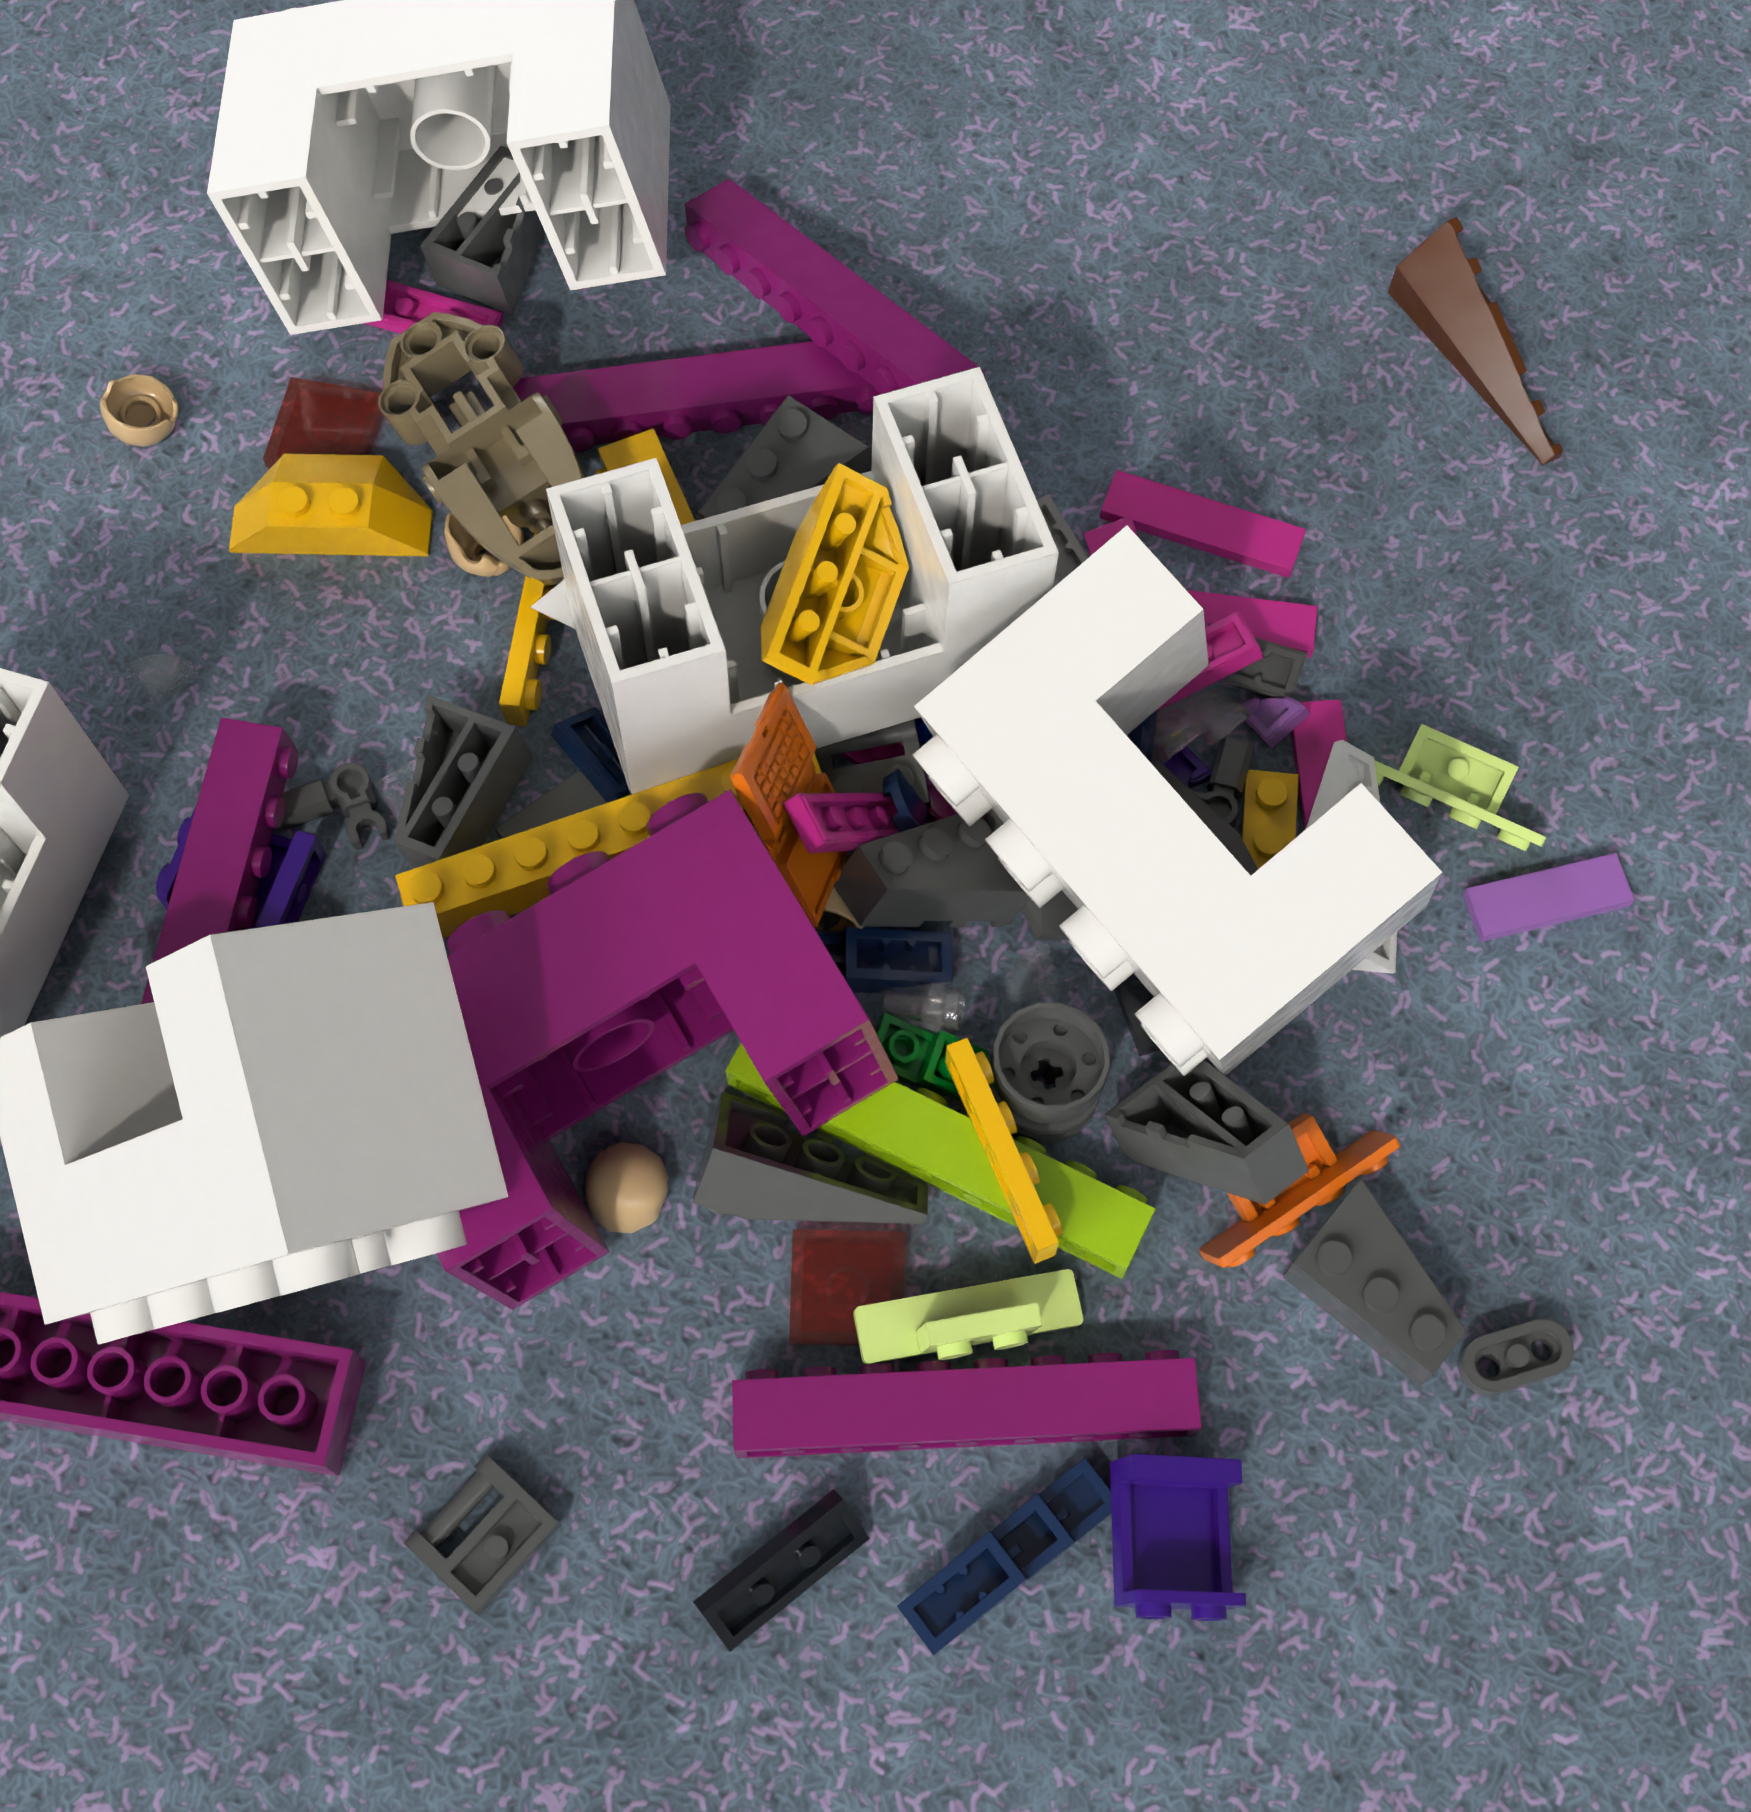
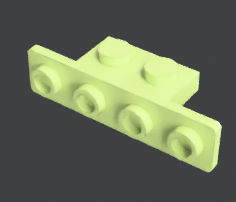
M1424 724L1420 725L1399 771L1375 761L1379 786L1385 776L1404 785L1399 795L1421 805L1429 807L1434 798L1452 806L1448 817L1477 829L1481 820L1499 827L1501 830L1497 839L1527 851L1530 842L1542 847L1547 838L1496 815L1519 768L1514 764Z
M1070 1269L858 1306L853 1311L861 1357L866 1365L935 1352L938 1353L939 1360L953 1359L972 1354L973 1345L993 1342L994 1350L1013 1348L1027 1344L1028 1335L1077 1327L1084 1321L1074 1273Z

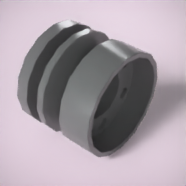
M1038 1002L1017 1010L1001 1025L991 1054L990 1066L994 1075V1083L989 1084V1087L996 1102L1005 1101L1013 1115L1017 1132L1011 1135L1027 1137L1039 1144H1057L1077 1136L1092 1121L1110 1068L1109 1044L1099 1025L1082 1010L1063 1003ZM1044 1076L1047 1084H1054L1053 1088L1045 1089L1043 1082L1036 1081V1077Z

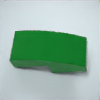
M888 1013L879 1016L874 1030L899 1081L962 1101L945 1063L947 1045L962 1039L942 1030L935 1034L930 1033ZM970 1043L975 1054L983 1051L986 1058L988 1057L989 1051Z

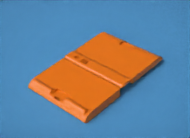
M778 683L774 691L769 694L755 723L756 729L751 740L744 746L730 779L765 848L809 921L814 927H817L835 882L839 880L842 873L841 867L848 851L808 853L783 805L784 802L798 793L836 792L826 773H815L812 757L817 747L784 683Z

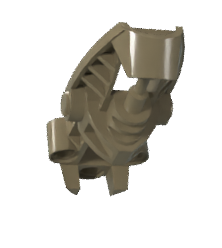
M433 312L391 339L383 372V391L378 401L380 411L406 444L421 445L429 442L437 457L421 467L424 472L421 475L422 479L437 502H443L461 526L483 548L528 578L532 577L545 585L559 584L564 579L546 489L549 486L554 487L584 478L578 458L561 427L564 422L547 395L541 396L537 391L521 402L512 387L519 382L523 375L524 367L508 338L498 326L481 325L464 317L449 313ZM472 371L494 406L486 411L474 392L471 391L466 395H463L461 391L456 392L452 396L455 402L449 405L448 408L461 428L452 432L431 397ZM506 515L513 525L520 528L528 527L530 531L537 535L519 545L502 517Z

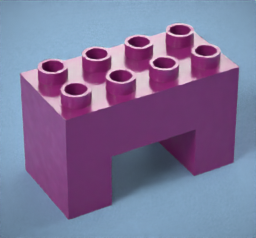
M731 790L726 791L711 801L702 793L686 794L670 801L656 811L649 819L646 830L650 837L611 860L605 852L601 851L580 855L562 865L549 878L547 889L551 894L550 896L512 918L508 912L503 910H494L477 915L460 925L448 938L447 947L451 954L447 958L508 1197L459 1211L467 1245L436 1254L445 1272L512 1310L610 1252L551 1144V1138L733 1030L763 1081L802 1136L807 1135L899 1080L868 1016Z

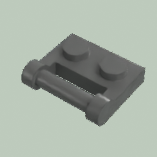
M916 719L815 750L822 773L827 774L836 793H883L884 777L899 769L925 805L932 807L926 772L913 757V754L921 748ZM903 742L905 755L841 768L835 767L834 755Z
M487 1454L474 1466L478 1472L421 1533L415 1530L404 1542L477 1615H480L561 1526L550 1513ZM496 1487L504 1497L451 1555L446 1558L437 1548L485 1496Z

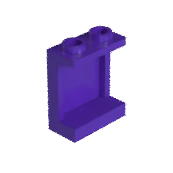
M195 809L192 816L185 818L178 831V847L170 864L167 863L162 867L157 878V898L166 910L169 905ZM296 830L293 839L272 833L269 844L272 851L271 866L268 875L265 878H260L255 896L258 899V914L255 924L251 929L299 921L327 855L317 836Z
M1130 1454L1110 1462L1114 1607L1135 1608L1136 1618L1169 1619L1172 1618V1609L1191 1610V1620L1223 1621L1227 1620V1610L1246 1606V1593H1233L1228 1503V1488L1242 1484L1241 1459Z

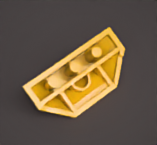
M284 454L234 506L229 552L429 556L433 511L383 455Z
M840 463L834 467L796 531L760 626L763 662L810 685L870 667L875 663L909 569L900 532L889 507L892 503L886 487Z

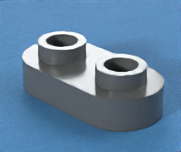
M1536 1319L1474 1339L1462 1350L1458 1360V1371L1463 1383L1474 1393L1482 1396H1496L1557 1376L1570 1365L1574 1355V1345L1567 1330L1559 1323L1549 1319ZM1538 1341L1547 1346L1549 1357L1546 1361L1538 1360L1533 1356L1531 1352L1532 1342ZM1480 1358H1488L1494 1362L1496 1366L1494 1377L1484 1376L1479 1371L1478 1360Z

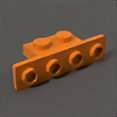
M1302 1113L1288 1124L1309 1171L1266 1205L1227 1193L1241 1220L1199 1249L1204 1260L1222 1268L1235 1267L1245 1263L1256 1253L1255 1247L1271 1236H1280L1293 1230L1300 1223V1216L1316 1205L1322 1206L1336 1200L1344 1193L1345 1188L1343 1186L1359 1175L1374 1173L1385 1166L1389 1160L1387 1156L1401 1147L1396 1135L1372 1130L1335 1155L1313 1115Z

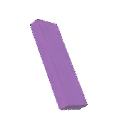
M1617 853L1466 888L1463 893L1480 942L1630 907L1635 901Z

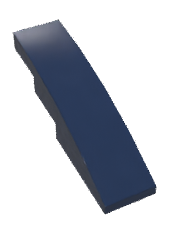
M845 927L842 934L817 933L853 993L897 992L949 987L953 983L951 932Z
M1084 1457L1044 1491L1036 1494L996 1528L988 1531L897 1605V1607L930 1652L935 1655L1111 1515V1489Z

